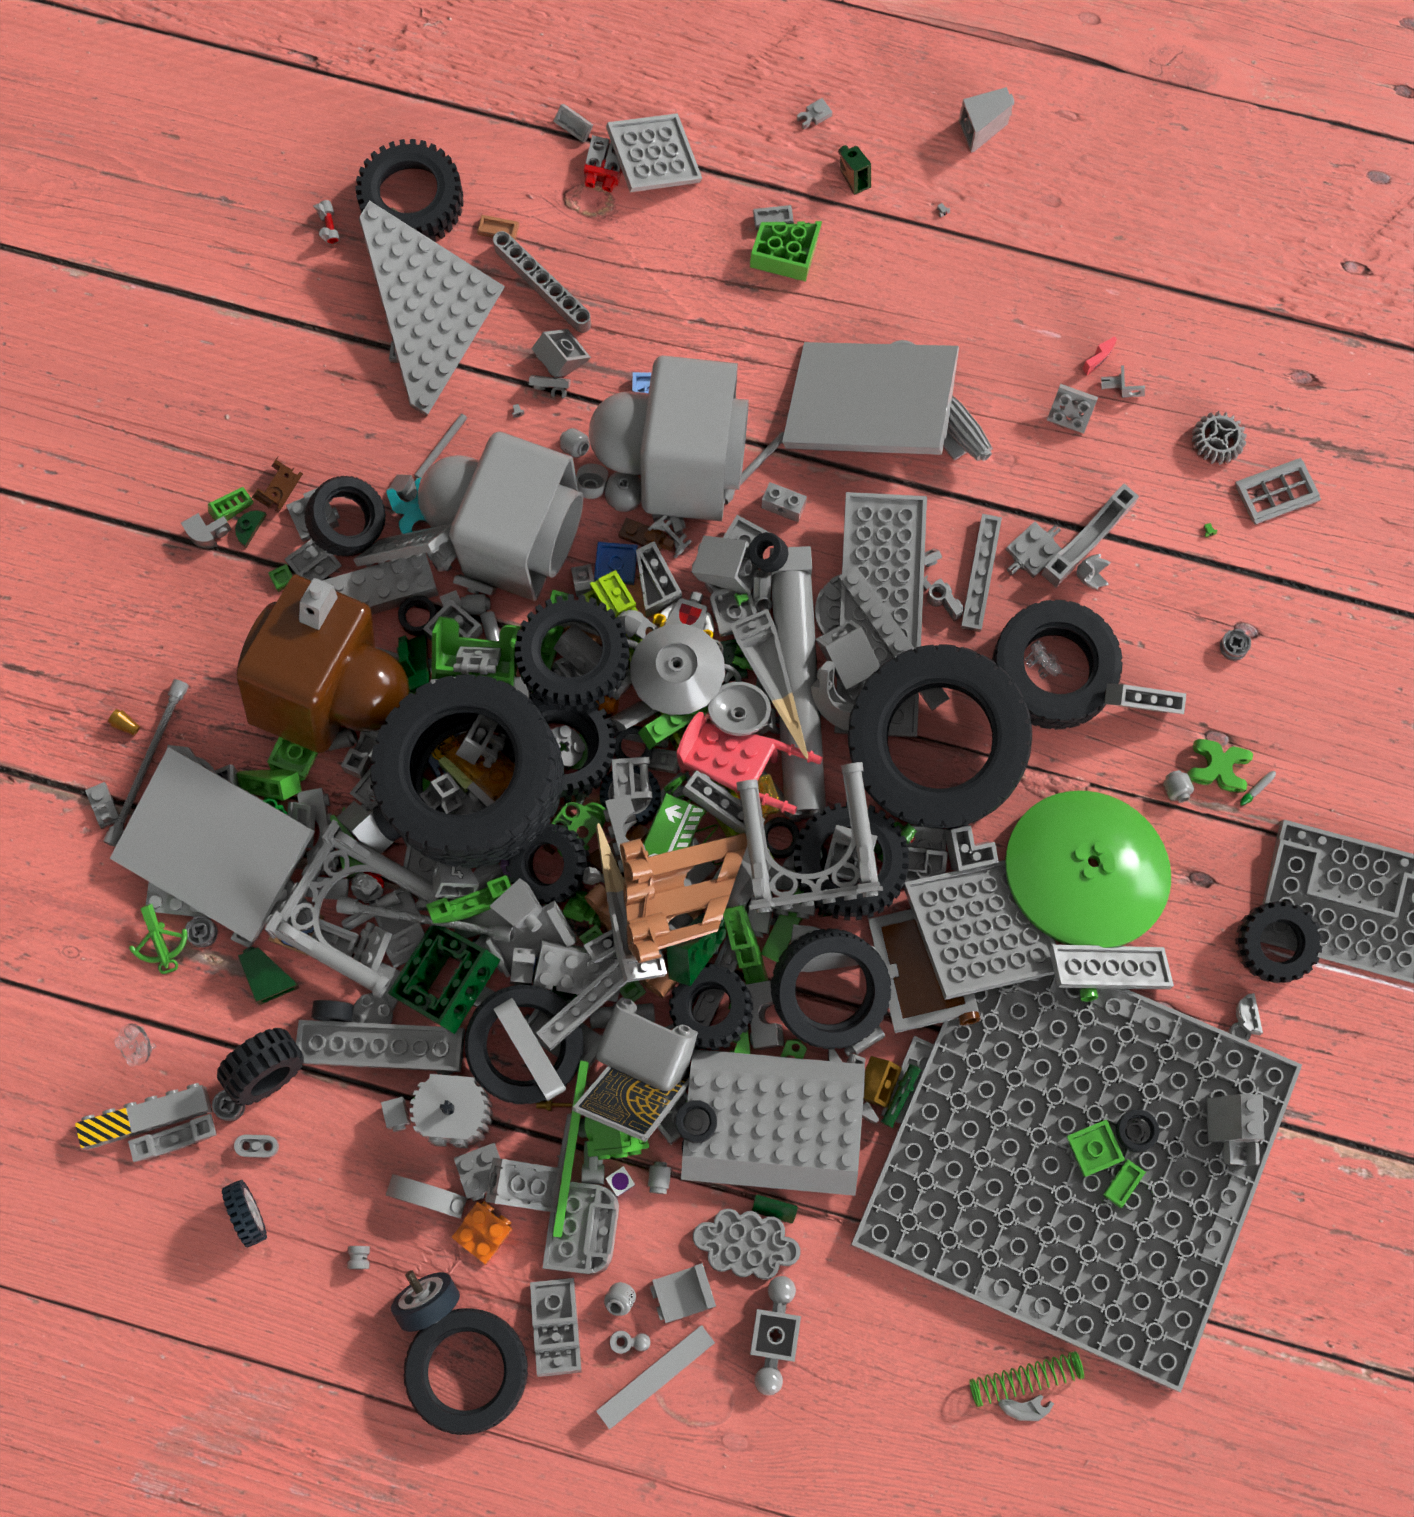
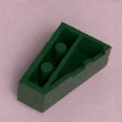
M703 912L687 926L702 923L705 913ZM723 918L717 932L667 947L670 980L688 986L693 984L726 937L725 920Z

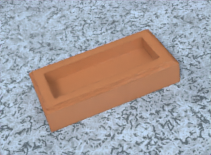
M481 215L477 234L493 238L497 232L504 231L516 241L519 222Z

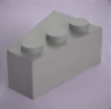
M654 541L636 550L646 618L667 608L673 602H678L682 598V592Z

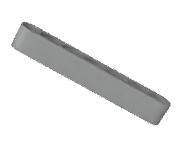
M497 232L493 237L495 252L576 331L580 333L589 331L591 328L589 311L507 232ZM526 268H533L530 271L525 270ZM541 280L546 281L545 283H542V284H541V283H538V282L541 281ZM554 293L559 294L558 296H552ZM567 306L573 307L571 309H565V307ZM586 319L585 322H579L578 320Z

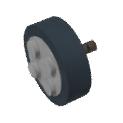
M413 1270L405 1274L410 1285L402 1290L394 1299L391 1305V1312L402 1330L407 1332L422 1330L444 1318L458 1303L460 1293L447 1273L438 1272L417 1279Z

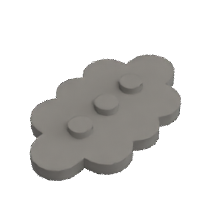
M723 1209L716 1215L714 1223L703 1222L693 1232L694 1244L700 1250L708 1252V1261L714 1270L725 1272L731 1269L739 1277H747L753 1273L759 1279L768 1280L777 1274L780 1265H793L800 1257L799 1244L794 1239L785 1237V1227L778 1218L766 1217L762 1219L753 1211H747L740 1215L733 1209Z

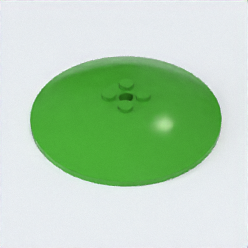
M1067 791L1047 797L1032 806L1021 817L1012 831L1007 844L1005 856L1006 877L1016 904L1034 926L1047 936L1063 944L1091 945L1103 948L1123 946L1146 933L1158 920L1167 904L1171 888V868L1167 851L1160 836L1147 819L1137 810L1112 796L1092 791ZM1088 859H1095L1098 862V867L1090 866Z

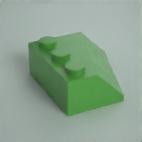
M805 221L797 222V224L761 222L751 253L750 267L806 282L822 221H815V224H805Z

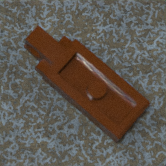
M626 517L618 534L619 538L642 547L654 541L659 551L663 548L672 552L675 541L667 538L666 533L658 529L649 531L648 528L650 526Z

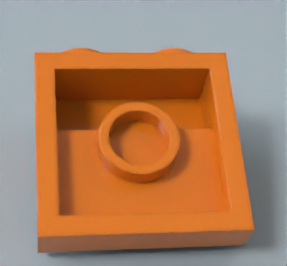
M484 1201L482 1204L477 1202L465 1217L464 1222L451 1238L487 1265L513 1229L509 1226L512 1223L502 1214L498 1218L492 1213L494 1208Z

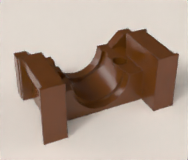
M277 456L271 467L278 470L265 492L258 488L252 498L267 506L268 509L272 504L277 505L278 507L275 511L279 513L303 473H293L294 468L290 469L277 461L279 457Z

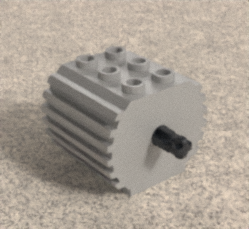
M430 1074V1078L426 1082L418 1084L417 1087L420 1089L418 1091L414 1090L413 1095L415 1099H411L410 1102L413 1105V1108H410V1113L413 1117H410V1119L416 1125L413 1128L417 1133L427 1138L428 1142H431L434 1146L446 1147L447 1143H450L456 1148H468V1145H475L478 1141H484L486 1138L484 1133H489L490 1131L488 1124L492 1125L493 1121L490 1116H493V1111L489 1108L492 1107V1103L488 1099L490 1098L489 1095L480 1087V1084L474 1077Z

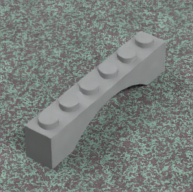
M1123 484L1087 526L1044 567L1041 575L1057 588L1132 509L1139 496Z

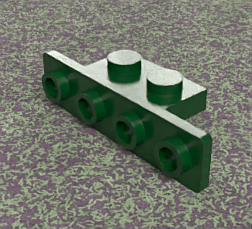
M425 634L408 640L406 635L399 637L398 647L396 648L399 656L397 661L408 677L409 691L412 693L422 685L429 683L427 637Z

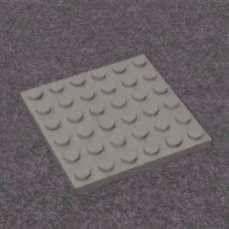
M1005 860L999 861V863L962 871H953L904 883L903 888L945 1000L1054 974L1049 947L1056 945L1055 940L1034 926L1016 904L1008 885Z

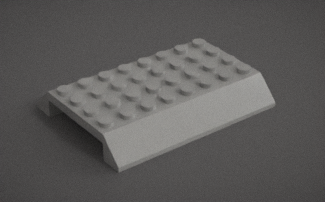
M693 1049L687 1102L701 1100L708 1103L714 1109L717 1116V1128L714 1135L705 1142L691 1143L684 1140L681 1180L855 1196L859 1166L865 1064ZM692 1109L686 1113L685 1129L689 1133L700 1135L708 1129L709 1117L705 1111Z

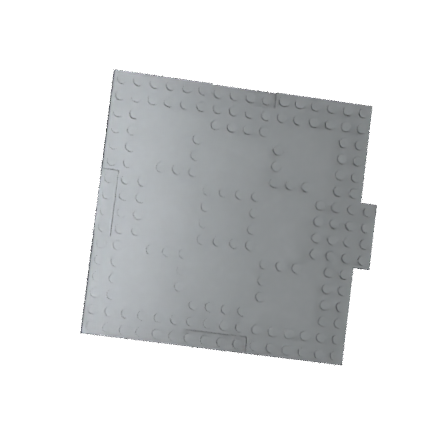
M1055 974L974 993L981 1019L979 1022L971 1025H960L958 1019L945 1021L942 1023L934 1044L916 1036L913 1037L902 1063V1070L898 1081L902 1080L909 1064L920 1068L921 1072L913 1085V1092L909 1093L895 1121L900 1124V1127L858 1225L851 1246L971 1300L973 1299L1169 1389L1181 1392L1302 1064L1128 989L1096 988L1098 999L1085 1002L1081 1001L1080 998L1081 988H1057ZM910 1077L908 1078V1080H907V1082H906V1084H905V1086H904V1088H903V1090H902V1092H901L902 1094L904 1093V1091H905V1089H906V1087H907V1085H908V1083H909V1081H910V1079H911ZM896 1083V1086H895V1088H894V1091H893V1094H892V1096H891V1099H890V1101H889V1104H890V1102H891V1100H892V1098H893V1096H894V1094H895V1092H896V1090H897V1088H898V1086H899V1085H897V1083ZM1236 1094L1263 1095L1264 1140L1258 1141L1260 1152L1259 1165L1224 1164V1143L1208 1142L1207 1098ZM898 1098L897 1103L891 1114L894 1113L901 1098ZM887 1108L883 1109L881 1116L884 1117ZM1141 1109L1148 1111L1159 1124L1160 1133L1157 1142L1153 1147L1142 1152L1127 1150L1120 1144L1116 1136L1118 1120L1122 1115L1131 1110ZM1132 1118L1125 1126V1134L1131 1142L1140 1144L1149 1138L1150 1127L1145 1120ZM1107 1119L1125 1160L1087 1177H1083L1066 1136ZM1126 1159H1128L1146 1173L1124 1206L1119 1208L1105 1198L1103 1193Z

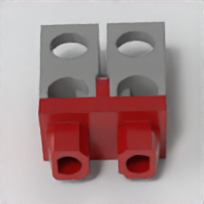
M592 135L584 166L585 186L595 188L596 182L599 181L603 182L602 190L612 192L615 185H619L622 169L612 142L609 144V139Z

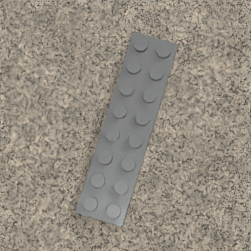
M299 1020L296 1044L303 1053V1064L461 1072L465 1029L458 1028L456 1033L453 1034L447 1029L438 1026Z

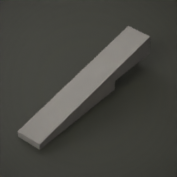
M701 1325L596 1412L607 1427L611 1429L715 1342Z

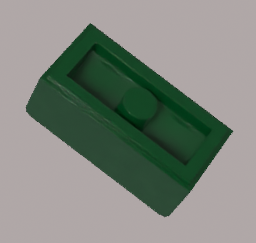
M758 1194L755 1197L752 1211L757 1214L775 1217L788 1223L794 1222L798 1210L796 1205Z

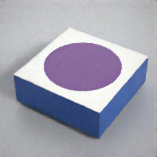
M624 1166L605 1178L617 1197L635 1186Z

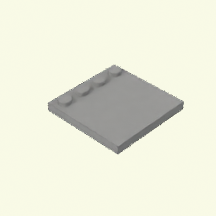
M678 113L607 123L606 129L630 192L701 182L702 176Z

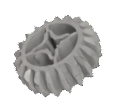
M1219 411L1215 413V416L1210 412L1207 417L1203 416L1196 423L1192 431L1194 435L1192 442H1195L1194 449H1199L1198 455H1205L1204 460L1210 458L1211 464L1215 460L1218 461L1219 465L1223 461L1229 463L1231 459L1235 460L1238 454L1242 453L1243 447L1246 445L1245 439L1247 434L1243 433L1245 427H1239L1241 420L1235 422L1234 415L1229 418L1227 417V412L1223 416H1221ZM1207 428H1210V435L1208 438H1205L1204 432ZM1230 438H1233L1234 445L1228 448V441Z

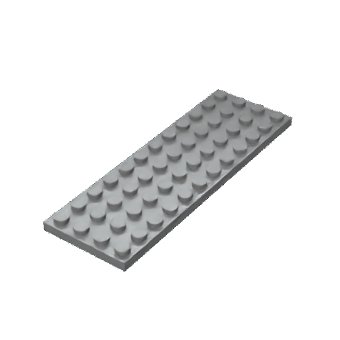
M846 492L842 574L855 565L858 567L907 639L916 649L921 646L927 496ZM841 582L839 626L850 620L861 626L881 666L889 659H893L894 656ZM837 679L836 691L843 699L854 703L867 679L859 682L860 685L854 689L843 688ZM919 692L908 698L898 708L891 721L888 736L917 738ZM835 726L834 734H848V730Z

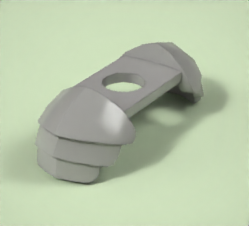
M636 610L623 611L618 616L622 627L624 626L629 637L635 634L643 640L646 636L645 631L647 627H650L653 631L658 629L641 612Z

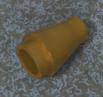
M115 709L108 719L111 727L129 733L132 736H135L141 727L124 710Z

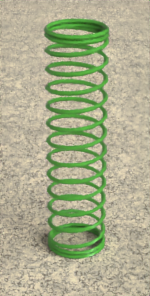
M1076 1351L1069 1352L1068 1360L1063 1354H1061L1059 1363L1058 1359L1053 1356L1051 1364L1047 1359H1044L1043 1367L1039 1361H1036L1035 1370L1030 1363H1028L1027 1373L1025 1369L1020 1365L1018 1368V1374L1014 1368L1010 1369V1377L1005 1370H1003L1002 1380L999 1374L996 1372H994L993 1381L988 1374H986L985 1384L980 1377H977V1384L975 1380L972 1378L969 1380V1384L975 1405L978 1408L983 1406L979 1389V1379L985 1389L989 1404H991L987 1385V1377L989 1378L993 1386V1389L997 1397V1401L999 1402L1000 1399L997 1392L995 1375H997L1002 1385L1005 1397L1008 1400L1004 1383V1373L1006 1374L1010 1382L1014 1397H1016V1392L1014 1389L1012 1378V1370L1016 1374V1377L1019 1381L1022 1394L1025 1395L1021 1380L1020 1368H1022L1023 1372L1025 1373V1376L1029 1383L1030 1390L1033 1393V1388L1029 1376V1366L1033 1370V1373L1036 1377L1039 1390H1042L1037 1373V1363L1042 1369L1047 1387L1050 1388V1384L1046 1374L1045 1361H1047L1048 1365L1050 1366V1369L1054 1376L1055 1384L1058 1386V1381L1054 1370V1359L1059 1365L1063 1381L1066 1384L1067 1381L1062 1367V1356L1067 1362L1072 1380L1074 1382L1075 1377L1071 1368L1070 1354L1076 1375L1081 1380L1084 1379V1371L1080 1357Z

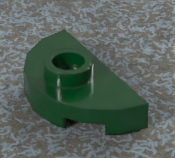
M259 510L249 511L243 514L237 521L235 527L236 536L240 544L247 548L267 515L265 512Z

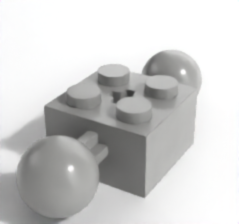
M786 1276L775 1277L769 1283L768 1295L773 1301L772 1311L756 1309L750 1355L765 1357L764 1367L758 1370L754 1381L757 1390L767 1396L778 1393L783 1385V1377L777 1369L778 1360L795 1362L801 1316L785 1314L786 1305L794 1299L796 1294L794 1282ZM774 1329H778V1333L781 1334V1339L778 1338L776 1342H773V1338L769 1337V1333L774 1332Z

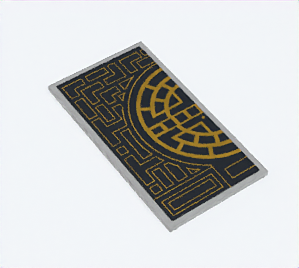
M608 1066L573 1106L572 1111L646 1142L689 1087L691 1066L688 1067L687 1075L670 1091L654 1088Z

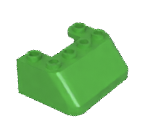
M439 616L432 632V679L448 676L456 677V675H475V677L480 675V673L469 672V674L454 672L453 667L456 664V655L460 647L501 648V657L496 666V673H488L481 676L495 678L497 681H503L514 687L518 667L515 658V641H518L516 635L518 630L521 631V626H503L499 633V641L459 637V625L456 620Z

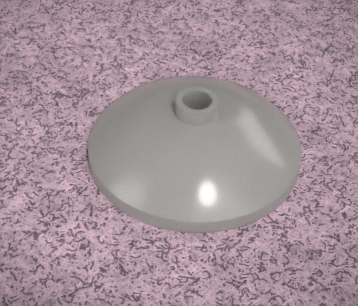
M731 682L722 685L719 693L708 704V713L713 724L721 731L735 736H746L758 732L768 722L771 712L770 702L766 694L760 688L746 682Z

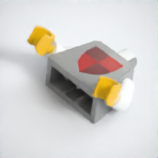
M693 591L689 600L680 598L678 602H673L660 614L654 615L652 623H659L660 627L664 626V624H687L702 629L713 639L714 624L712 616L707 612V606L701 604L703 598L701 593Z

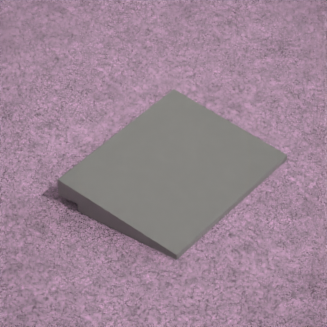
M804 342L782 440L783 445L786 449L942 455L944 440H946L959 346Z
M168 747L110 859L253 942L307 851L305 848L315 831L182 753Z
M1281 820L1262 904L1286 901L1291 902L1293 905H1299L1303 907V911L1309 912L1313 916L1311 918L1313 922L1318 923L1320 928L1317 930L1319 934H1322L1323 940H1320V946H1323L1322 953H1318V958L1414 984V854L1292 821ZM1274 922L1263 929L1260 942L1296 952L1297 938L1289 925L1282 922Z

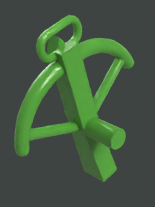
M153 905L143 906L140 909L149 933L136 948L130 946L129 950L142 961L149 963L160 962L158 970L161 974L176 971L178 963L172 958L176 957L183 950L187 941V930L183 929L182 934L164 930L165 924L163 922L158 923ZM162 934L180 937L181 941L178 947L169 953ZM150 937L156 949L157 957H149L139 952ZM169 963L175 964V967L166 971L161 969L162 965L167 969Z

